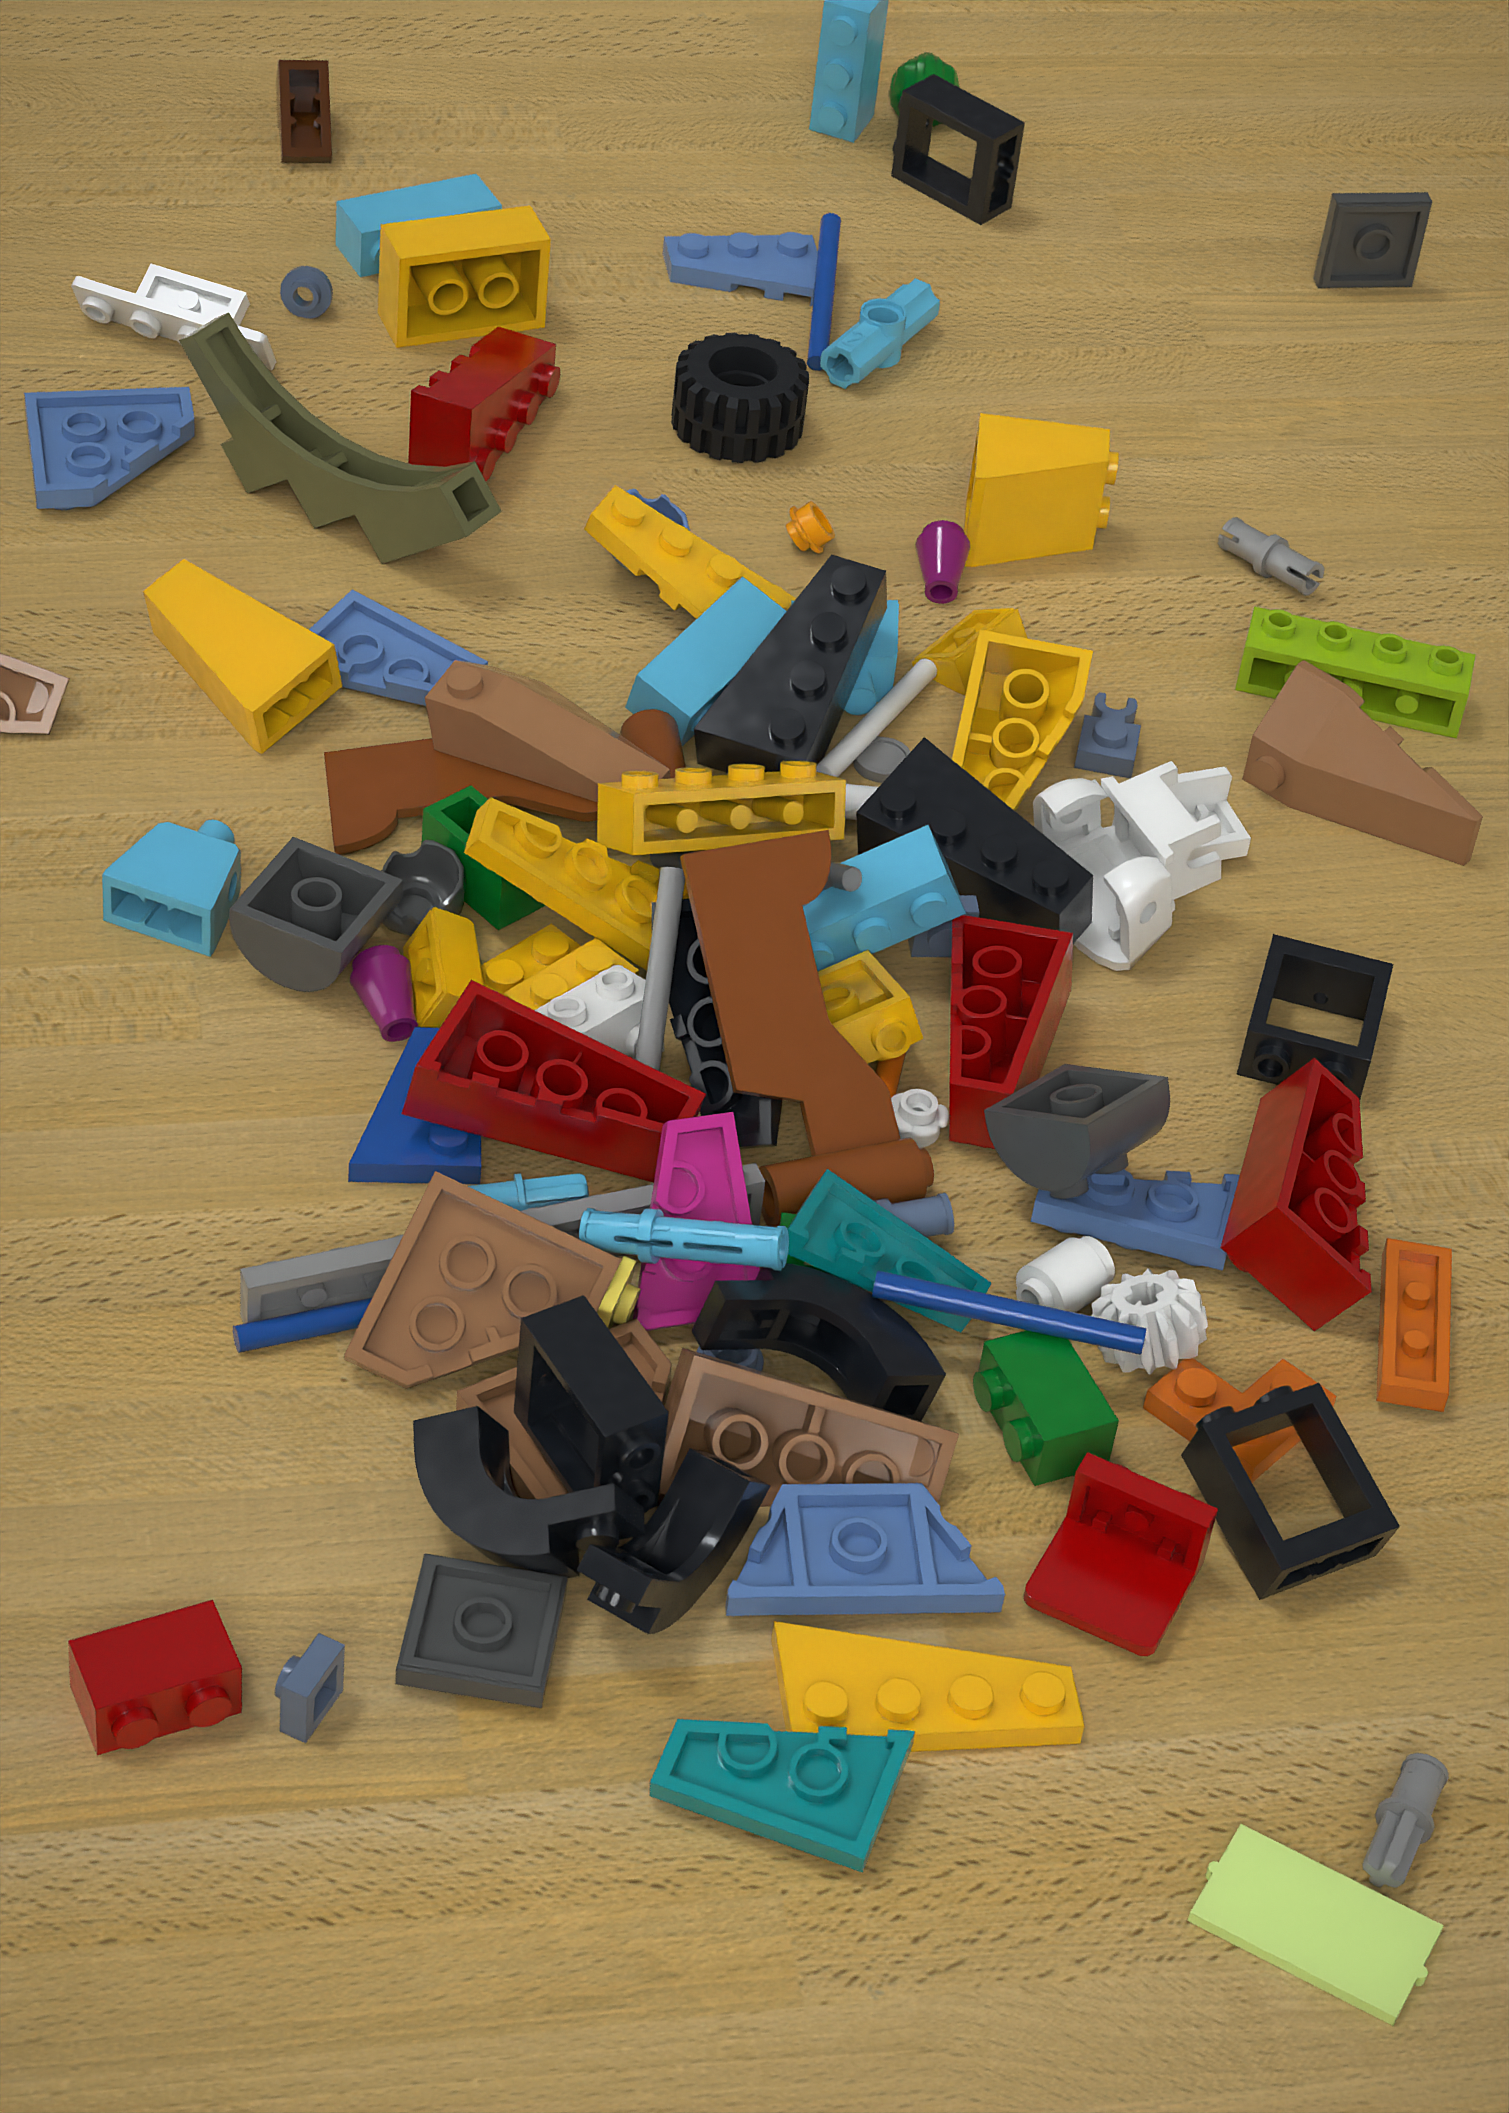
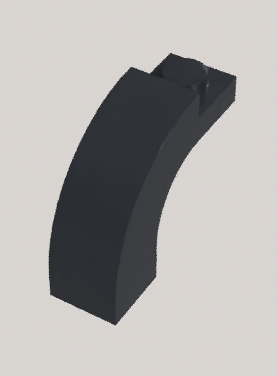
M786 1263L781 1271L761 1267L755 1280L715 1281L692 1329V1333L701 1350L768 1349L785 1352L802 1358L821 1369L837 1383L848 1399L918 1421L923 1420L946 1376L936 1356L920 1334L887 1304L878 1298L872 1297V1294L846 1280L796 1264Z
M479 1406L413 1420L415 1465L419 1482L430 1506L451 1531L500 1566L566 1576L568 1578L578 1577L580 1572L576 1570L580 1564L579 1549L587 1551L590 1544L617 1547L619 1540L645 1535L644 1507L614 1483L543 1499L518 1498L514 1491L510 1474L509 1430Z
M689 1448L666 1495L645 1524V1535L633 1537L630 1541L619 1547L589 1545L576 1570L596 1581L587 1600L647 1634H655L668 1628L690 1610L720 1574L747 1532L770 1485L712 1453Z

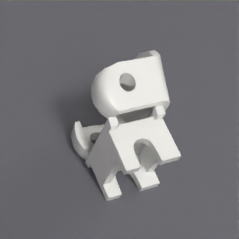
M1172 761L1121 783H1118L1113 776L1102 778L1101 786L1095 779L1092 781L1084 778L1066 779L1046 788L1033 801L1034 827L1093 875L1092 923L1074 945L1096 963L1115 971L1130 970L1172 926V912L1175 910V899L1221 879V858L1216 851L1188 861L1189 855L1196 848L1221 836V821L1215 814L1197 822L1193 819L1168 788L1178 783V768ZM1109 797L1114 803L1115 825L1102 828L1100 800Z

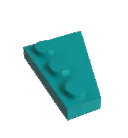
M826 1169L787 1228L789 1235L788 1255L870 1292H873L877 1270L981 1293H987L991 1285L990 1281L829 1169ZM894 1302L960 1333L972 1319Z
M677 1719L650 1781L649 1796L863 1873L913 1746L915 1731L888 1729L887 1736L848 1735L847 1727L819 1726L818 1733L773 1731L768 1723Z

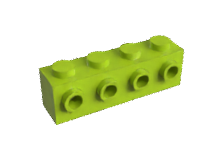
M1254 606L1235 690L1276 699L1297 664L1305 660L1351 687L1365 701L1360 708L1372 720L1457 739L1469 696L1476 654L1462 652L1451 646H1435L1407 640L1395 634H1380L1352 628L1340 622H1325L1297 616L1285 610H1269Z

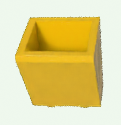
M980 413L965 506L964 532L970 541V551L965 567H978L1092 550L1096 528L1106 529L1108 523L1110 497L1103 496L1105 484L1115 485L1119 452L1109 451L1110 429Z

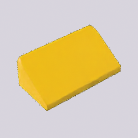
M998 608L972 611L916 656L915 660L911 662L912 666L921 659L931 660L937 668V675L932 680L957 693L966 695L979 629L1028 638L1018 609Z
M433 907L403 946V955L411 964L414 1012L418 1027L440 1028L470 980L483 986L484 983L473 922L468 918Z

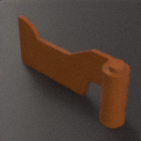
M655 709L643 710L631 715L623 723L620 735L670 769V778H675V769L686 768L678 725L670 714ZM432 738L324 752L334 851L339 855L359 851L379 843L395 830L398 819L423 816L424 808L470 785L487 799L491 797L508 805H516L582 822L597 821L598 802L434 750Z
M829 830L686 853L680 856L733 1092L800 1103L812 1156L759 1167L765 1180L761 1213L766 1225L771 1227L779 1226L782 1212L797 1214L826 1169H829L873 1201L887 1198L891 1204L925 1198L927 1187L932 1186L934 1181V1169L928 1151L925 1148L919 1149L916 1142L910 1137L900 1139L887 1085L837 1031L828 1018L803 906L818 897L828 880L831 866Z

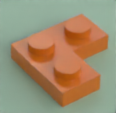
M1194 1358L1184 1359L1177 1365V1369H1172L1147 1390L1143 1408L1190 1442L1198 1431L1196 1428L1197 1422L1219 1408L1232 1406L1234 1411L1238 1412L1254 1406L1260 1397L1278 1387L1288 1385L1291 1386L1294 1392L1318 1382L1285 1359H1282L1242 1393ZM1321 1385L1331 1405L1334 1407L1337 1396ZM1290 1426L1234 1446L1233 1449L1253 1483L1299 1443L1301 1439L1294 1426Z

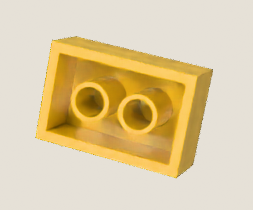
M531 205L381 224L378 315L395 347L400 348L486 336L498 326L515 332L545 328L551 238Z

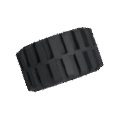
M737 332L725 333V335L720 336L713 334L706 336L704 341L696 340L688 345V350H682L676 363L671 414L673 429L678 431L677 436L682 442L691 443V449L698 453H707L710 458L717 460L727 459L732 460L734 463H743V461L757 463L766 461L768 457L778 458L783 456L785 450H792L797 445L798 439H801L803 433L809 386V372L806 371L807 365L804 360L796 357L797 353L790 347H782L780 342L776 340L759 337L760 335L749 333L748 335L738 334Z

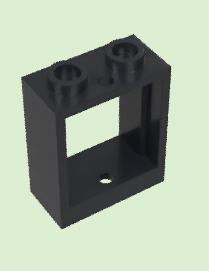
M935 74L903 90L898 104L900 113L897 136L893 144L894 158L891 176L979 225L1012 208L1025 122ZM933 119L977 142L972 179L928 156Z
M1273 934L1236 1075L1279 1085L1315 1058L1361 1099L1394 964ZM1275 998L1362 1020L1363 1024L1358 1045L1354 1046L1266 1024L1272 999Z
M584 1295L521 1318L514 1414L567 1491L571 1493L614 1483L644 1507V1514L649 1509L657 1507L669 1412Z
M1320 1383L1294 1392L1291 1386L1288 1385L1278 1387L1260 1397L1252 1407L1235 1412L1232 1406H1226L1207 1414L1197 1422L1196 1428L1198 1431L1181 1454L1207 1504L1218 1508L1216 1521L1259 1600L1375 1557L1400 1527ZM1294 1426L1344 1518L1283 1540L1233 1447Z

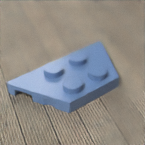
M922 1483L782 1484L769 1509L766 1524L759 1528L749 1547L748 1559L737 1581L732 1580L728 1588L725 1610L726 1616L1001 1612L1005 1592L1004 1586L997 1577L987 1580L970 1559L971 1544L955 1525L950 1524L943 1518L940 1512V1505Z

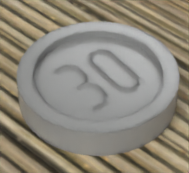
M876 737L853 761V765L861 776L874 782L883 783L911 751L905 744L896 739Z

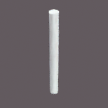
M929 659L919 660L818 763L816 772L839 777L937 675L936 665Z

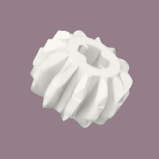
M1148 1268L1143 1275L1131 1276L1126 1273L1122 1274L1120 1284L1102 1286L1101 1297L1092 1302L1093 1314L1091 1316L1147 1328L1141 1355L1098 1346L1104 1361L1119 1364L1123 1373H1129L1138 1368H1145L1147 1373L1151 1375L1156 1368L1163 1366L1173 1370L1177 1369L1178 1359H1191L1198 1356V1345L1207 1340L1206 1328L1208 1327L1205 1306H1202L1201 1294L1197 1291L1194 1280L1179 1279L1176 1270H1168L1158 1275L1153 1274L1150 1268Z

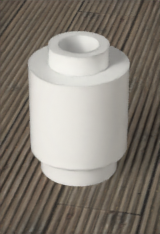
M1093 1237L1068 1238L1019 1269L1016 1276L1017 1300L1076 1313L1101 1297V1287L1113 1280L1115 1276L1113 1259L1105 1246Z

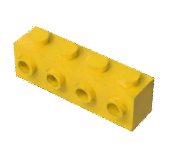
M809 761L781 762L780 771L765 772V767L761 765L734 764L728 766V775L712 776V770L707 768L675 769V778L658 779L659 774L651 771L622 772L621 782L598 783L597 843L630 855L710 850L829 830L830 840H843L845 835L846 779L816 772L817 764Z

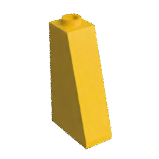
M185 559L181 560L163 576L156 579L153 584L143 591L153 634L247 743L260 754L268 750L342 687L335 645Z

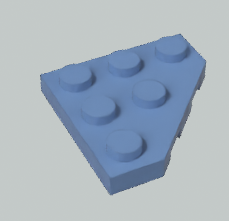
M189 387L24 393L37 509L54 508L69 510L75 507H93L195 436V418Z

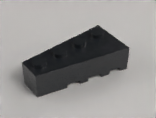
M831 554L694 727L697 764L728 773V766L734 764L761 765L765 767V772L780 771V763L784 761H809L818 765L825 757L886 612L887 581L885 570Z
M925 737L856 812L858 855L929 825L948 864L959 895L976 896L980 918L1073 933V944L1092 923L1093 875Z

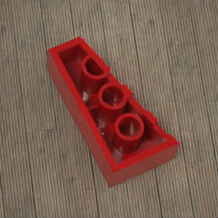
M498 326L471 346L469 357L460 354L451 362L450 373L438 370L430 376L429 388L418 385L412 389L408 463L412 465L447 467L475 461L487 482L493 473L495 463L503 453L508 454L512 450L517 435L524 425L529 426L533 423L541 403L546 397L552 398L554 396L561 374L560 368L555 366L556 344Z
M967 915L952 919L949 1141L995 1149L987 1129L984 1110L1039 1079L1072 990L1073 933Z
M470 980L416 1064L402 1115L654 1183L663 1124L671 1120L698 1117L706 1094Z
M1315 1058L1260 1098L1220 1247L1227 1253L1231 1262L1239 1270L1252 1275L1314 1332L1372 1292L1371 1274L1364 1269H1360V1256L1369 1251L1368 1230L1358 1225L1357 1208L1366 1202L1365 1183L1360 1180L1358 1172L1354 1167V1164L1363 1158L1360 1099Z

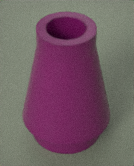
M940 520L924 527L916 540L915 547L925 583V596L934 603L945 604L953 601L958 595V585L970 551V541L961 526L951 521Z
M390 945L370 947L354 958L350 984L379 1027L382 1038L389 1042L405 1040L411 1036L414 1028L418 1027L414 1012L410 961L401 955L396 947Z

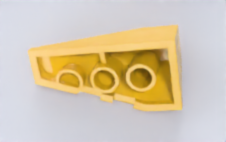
M979 629L952 760L1014 811L1022 802L1083 705L1093 651Z

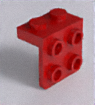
M1087 1452L1076 1470L1066 1517L1025 1586L1024 1601L1029 1607L1136 1655L1150 1656L1157 1650L1204 1563L1218 1508L1197 1500L1187 1493L1176 1491L1132 1472L1122 1465L1114 1464Z

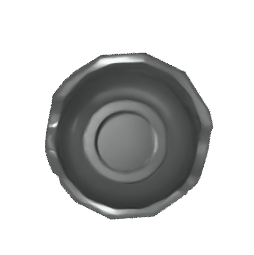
M424 840L420 848L415 852L402 854L393 851L381 871L403 879V890L399 904L383 922L389 930L411 936L433 907L456 915L461 914L464 906L466 877L464 866L453 849L434 840Z

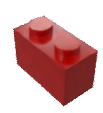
M213 1600L68 1640L70 1688L97 1756L121 1748H138L155 1738L189 1728L213 1726L227 1717L242 1713V1666Z

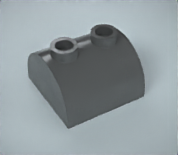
M292 837L229 908L230 929L241 953L265 977L292 990L302 992L319 991L327 988L336 980L397 907L402 896L403 879Z
M1064 1064L985 1109L984 1113L990 1139L1006 1166L1027 1184L1049 1191L1050 1195L1054 1198L1066 1199L1086 1193L1089 1190L1087 1177L1094 1173L1110 1174L1119 1172L1129 1165L1127 1153L1157 1135L1164 1126L1170 1109V1089L1168 1077Z

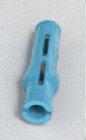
M587 1208L582 1214L579 1227L580 1240L608 1253L638 1255L641 1263L655 1264L661 1257L716 1264L766 1267L781 1271L786 1264L789 1247V1235L786 1226L771 1227L723 1221L664 1217L661 1209L651 1208L644 1209L642 1214L598 1211L595 1208Z

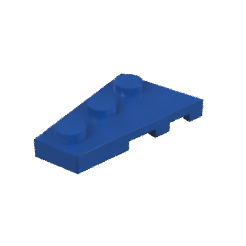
M414 1028L349 1162L348 1182L429 1183L436 1171L462 1184H480L481 1136L402 1115L415 1066L440 1028Z

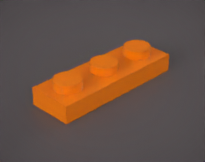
M1391 1238L1386 1239L1381 1260L1376 1401L1444 1412L1449 1396L1451 1248Z

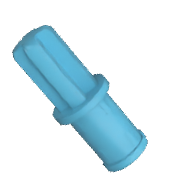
M519 1173L514 1174V1181L468 1186L519 1211L589 1197L586 1178L579 1173L522 1180V1175Z

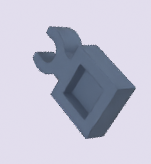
M1099 692L1095 696L1092 715H1084L1074 768L1131 778L1141 725L1134 724L1137 701L1134 698H1128L1124 709L1115 710L1105 704L1106 693Z

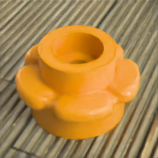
M812 501L798 509L795 506L791 507L789 513L792 520L786 524V529L793 542L803 552L809 548L817 554L824 552V545L835 538L834 530L826 515Z

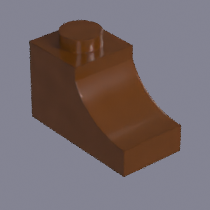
M278 60L276 97L281 163H331L332 142L328 60Z

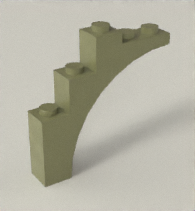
M229 312L215 317L179 340L232 436L222 443L221 446L247 493L288 480L314 528L355 515L381 564L466 538L502 512L475 461L447 467L412 465L378 455L343 437L315 417L277 381L252 350Z

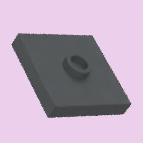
M1428 192L1332 193L1313 277L1317 288L1412 287L1432 206V200Z
M424 1553L396 1667L395 1684L542 1708L566 1597L568 1577Z

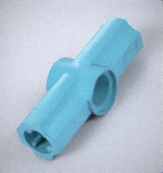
M915 278L908 285L899 287L886 299H871L863 303L860 309L859 321L822 351L820 367L826 371L830 383L846 389L852 383H859L875 368H887L898 364L901 359L902 345L938 316L940 300L935 297L931 285Z

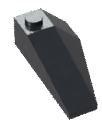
M682 899L669 1005L674 1018L670 1019L675 1038L682 1042L692 1074L689 1077L691 1087L706 1094L700 1114L701 1116L733 1112L739 1149L777 1146L782 1100L733 1092L690 899ZM652 902V930L656 902Z

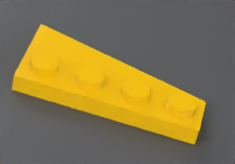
M616 485L590 514L584 527L587 533L635 576L647 574L657 583L660 590L659 597L674 611L682 606L696 619L742 576L786 611L791 606V601L797 599L781 587L769 582L742 565L735 558L718 550L691 533L684 526L675 523L642 502L638 497L629 494Z
M490 797L476 812L464 853L481 863L485 868L492 870L517 886L538 902L543 903L579 926L586 933L596 937L627 957L637 966L647 970L652 937V902L657 900L659 868L637 860L632 866L608 857L607 846L588 838L578 844L562 837L557 825ZM685 882L683 899H688L689 895Z
M774 1621L771 1642L785 1729L788 1732L818 1733L819 1726L847 1727L848 1735L887 1736L888 1729L915 1731L913 1746L910 1752L1081 1743L1085 1726L1071 1666Z

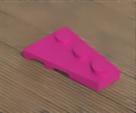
M733 1112L671 1120L663 1124L650 1204L651 1209H661L664 1217L752 1225ZM661 1257L655 1264L641 1263L638 1288L641 1291L634 1308L633 1319L637 1318L646 1331L695 1324L715 1281L755 1280L760 1268L756 1266L716 1264Z

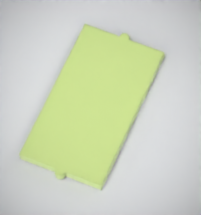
M1240 1824L1220 1861L1209 1863L1206 1871L1208 1882L1190 1911L1187 1920L1394 2026L1414 1985L1422 1986L1425 1983L1428 1970L1424 1965L1444 1925L1243 1824Z

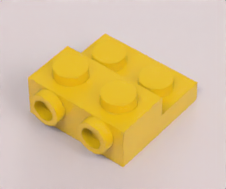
M552 923L481 965L485 987L533 1010L538 1009L552 999L563 995L615 965H621L639 976V970L599 939L594 938L581 946Z
M869 950L818 971L826 1010L831 1024L867 1064L875 1060L882 1061L897 1058L903 1055L911 1044L924 1039L910 996Z

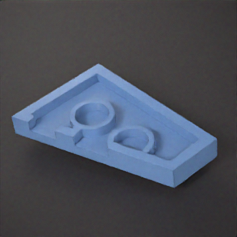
M786 232L781 235L735 233L731 236H703L697 233H687L682 236H664L663 257L670 282L727 292L736 290L739 285L755 287L765 291L764 298L783 301L784 293L811 297L810 306H813L818 255L813 235Z
M353 589L309 629L335 645L342 687L426 706L425 696L454 660L488 665V661Z
M1125 1169L1110 1174L1094 1173L1087 1177L1089 1190L1077 1197L1066 1199L1054 1198L1050 1195L1049 1191L1039 1189L1034 1203L1031 1222L1052 1227L1063 1233H1077L1112 1242L1125 1249H1139L1175 1258L1188 1265L1206 1266L1223 1271L1227 1253L1220 1247L1240 1175L1224 1174L1222 1184L1191 1182L1190 1172L1166 1171L1162 1181L1134 1179Z

